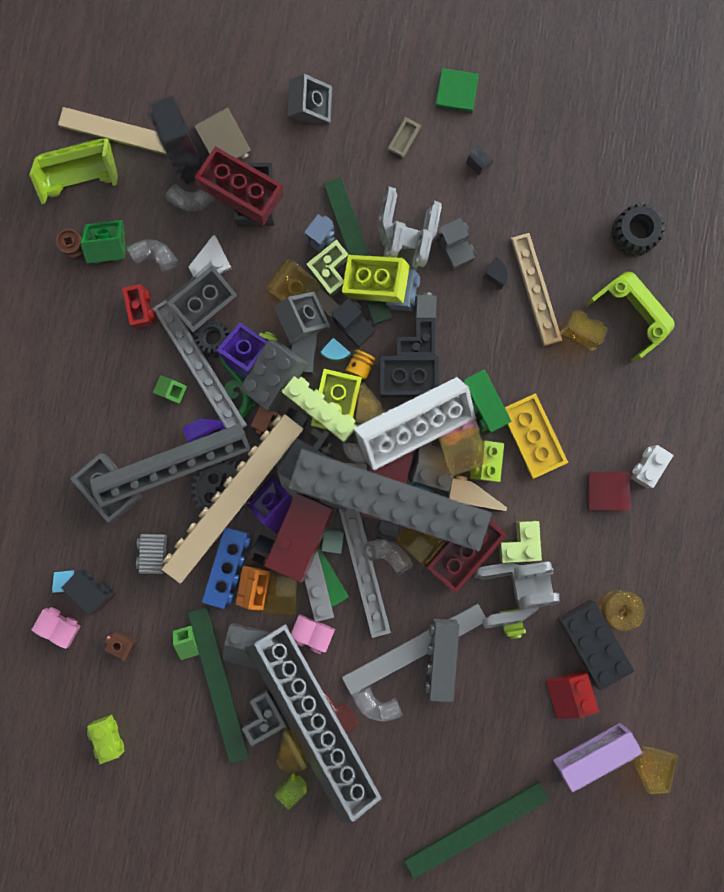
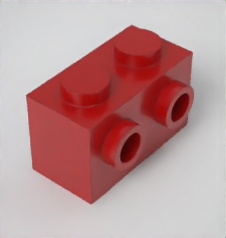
M142 284L122 288L130 326L135 330L154 326L155 314L153 308H150L149 301H151L149 290H146Z

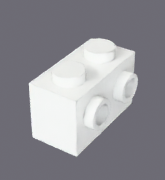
M658 445L647 447L642 455L641 462L632 471L631 479L645 488H654L673 457L671 453Z

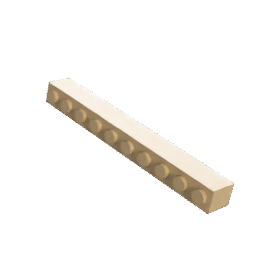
M286 414L276 417L272 423L274 425L272 430L264 432L260 438L262 441L258 447L254 445L247 454L250 456L246 462L242 461L235 469L237 474L233 478L230 476L223 484L225 489L222 493L217 492L211 499L213 504L210 508L205 507L199 514L201 519L198 523L195 524L193 522L186 531L189 533L185 539L180 538L174 546L176 548L175 552L172 555L168 553L162 561L164 564L162 570L180 584L302 432L303 428Z

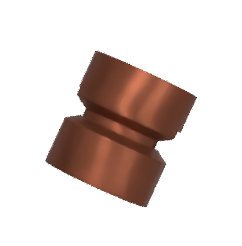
M73 229L60 231L56 237L58 249L73 260H79L84 257L80 244L81 235Z

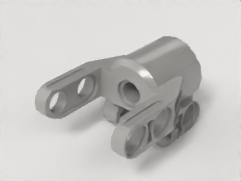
M387 186L383 195L377 224L382 245L385 246L383 257L403 258L410 265L409 269L417 271L418 266L424 267L427 263L431 242L436 237L442 204L437 201L431 202L430 207L426 211L421 231L406 227L405 223L395 221L392 223L397 193L395 188Z
M509 562L479 567L473 573L475 579L486 580L511 575L514 596L518 606L517 611L493 614L483 619L484 628L521 623L535 613L539 607L558 604L560 602L559 594L553 593L551 574L554 571L551 562L524 566Z

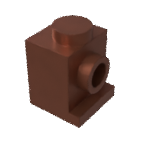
M260 405L251 424L255 428L254 432L263 435L266 430L271 431L274 427L272 424L274 416L277 417L280 414L275 411L266 410Z
M119 631L114 632L112 635L109 634L104 642V645H106L105 651L124 662L130 658L137 644V640ZM115 643L120 644V649L115 647Z

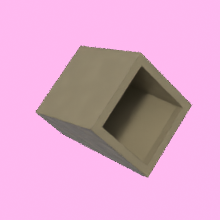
M225 108L193 126L209 155L216 146L239 160L249 156L247 152L251 151L229 108Z

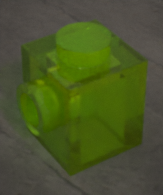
M292 774L276 790L275 797L290 810L306 793V783L300 776L296 777Z

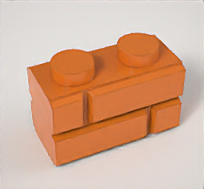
M243 566L236 605L250 610H263L270 571L258 567Z

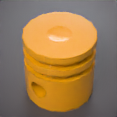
M355 350L356 354H353V358H351L346 371L353 376L362 377L363 380H366L372 369L370 366H373V362L376 359L365 352Z

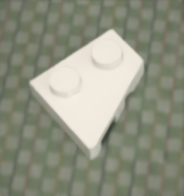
M215 235L211 237L190 264L189 269L193 277L209 263L215 267L219 274L232 269Z

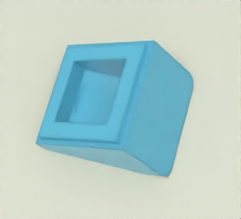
M74 570L54 572L53 593L65 592L61 587L74 575Z

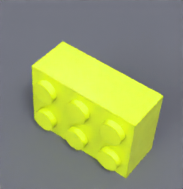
M348 255L342 293L349 299L404 303L410 265L403 258Z
M324 369L319 391L325 396L324 400L330 404L332 401L340 408L339 412L342 415L348 414L353 418L362 377ZM312 418L311 427L329 431Z

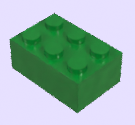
M485 369L462 381L469 387L474 413L479 421L477 425L482 433L485 432L487 435L512 422Z

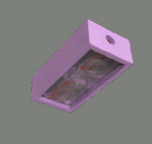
M618 723L555 758L553 761L565 783L574 792L641 755L642 751L631 731L621 723Z

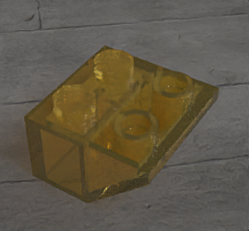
M476 425L439 438L452 476L490 463Z

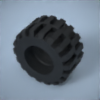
M637 203L635 206H629L616 218L612 226L614 231L611 235L615 237L613 240L614 244L619 245L617 249L625 250L624 254L626 255L631 253V256H636L637 254L641 256L651 251L664 236L662 233L665 231V227L662 225L665 222L664 219H660L661 213L655 212V207L648 208L649 204L641 206V203ZM630 222L642 224L646 230V238L635 237L630 231Z

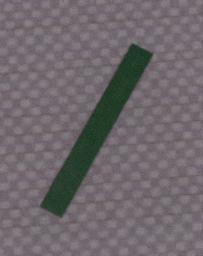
M342 178L324 183V188L348 254L370 256ZM365 300L374 325L392 319L386 302Z
M208 607L188 612L229 763L248 759L247 746Z
M537 781L408 856L404 861L415 879L550 799L541 783Z

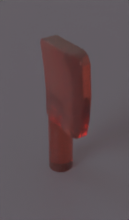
M324 693L345 733L359 725L355 714L345 703H341L336 707L327 693Z

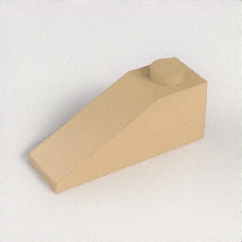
M456 475V479L453 478L448 493L449 499L471 506L501 511L507 510L506 506L473 482L467 481L468 477Z

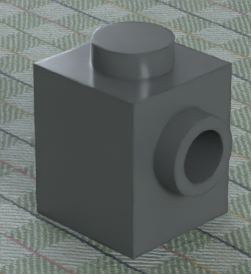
M422 292L421 295H417L415 320L416 318H436L437 296L432 295L430 292Z

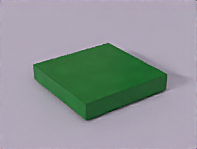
M442 68L436 107L472 113L479 74Z

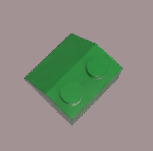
M123 220L85 224L80 244L86 263L98 264L103 261L125 259L126 241Z

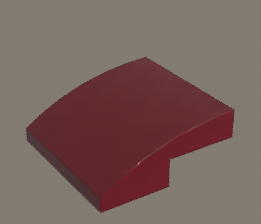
M589 472V510H631L630 472Z

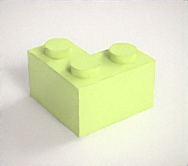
M337 240L307 263L308 267L332 297L342 290L344 282L336 270L348 259L347 252Z
M539 521L516 522L517 541L500 542L498 545L499 561L502 563L542 561Z

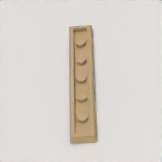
M63 107L58 123L61 128L99 138H107L110 141L167 155L157 138L156 131Z
M530 233L513 237L510 241L542 345L544 347L561 342V334Z

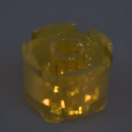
M615 589L607 593L600 603V611L610 626L618 630L629 631L642 624L645 614L644 605L640 597L634 593ZM623 607H624V611H622V613H620V612H619V609H623Z

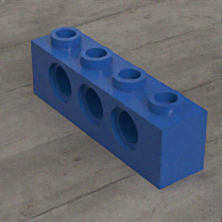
M225 527L202 603L225 609L227 605H231L234 594L231 593L232 588L237 586L240 577L237 575L239 567H243L245 561L243 552L244 549H248L251 538H248L249 533ZM231 544H235L238 547L236 555L229 552ZM225 563L232 565L231 573H226L223 570ZM220 581L224 582L227 586L224 592L220 591L217 587Z

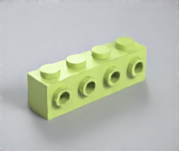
M294 376L283 389V394L345 443L354 432V428H356L354 423L356 421L348 414L342 415L339 412L340 408L332 401L330 404L324 400L325 396L317 389L312 391L308 387L310 384L302 377L297 379Z

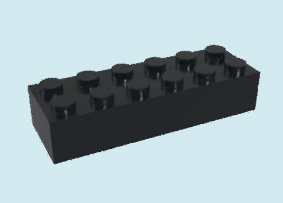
M173 95L149 104L152 111L149 113V116L157 131V138L168 159H170L172 166H174L176 173L180 179H184L186 184L194 182L195 176L203 164Z

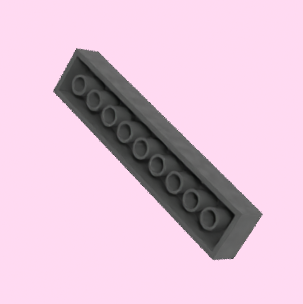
M303 449L300 451L288 486L291 489L480 551L492 513Z
M280 626L248 645L246 649L341 822H353L382 798L287 626Z

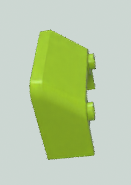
M107 138L38 155L34 159L30 172V178L41 204L46 203L47 196L56 197L60 195L65 186L96 178L105 183L112 182L114 186L117 185L118 177L111 146Z
M632 272L621 274L585 304L588 307L606 291H609L616 298L626 296L649 323L647 337L651 343L631 359L632 362L645 356L674 329V320Z

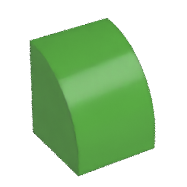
M160 375L153 393L180 404L187 386Z
M192 626L173 631V646L181 660L199 655Z

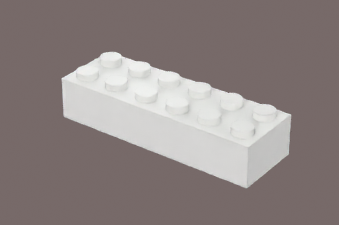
M456 377L354 428L364 460L375 470L476 419L469 387Z

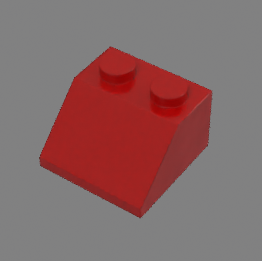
M579 670L546 680L557 719L581 718L599 712L588 674L585 671Z

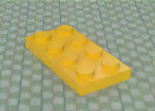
M536 393L505 407L512 420L507 426L532 479L568 463Z

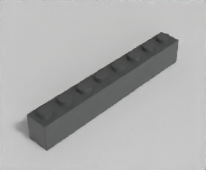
M240 423L91 479L92 492L99 506L102 507L250 451L251 449Z

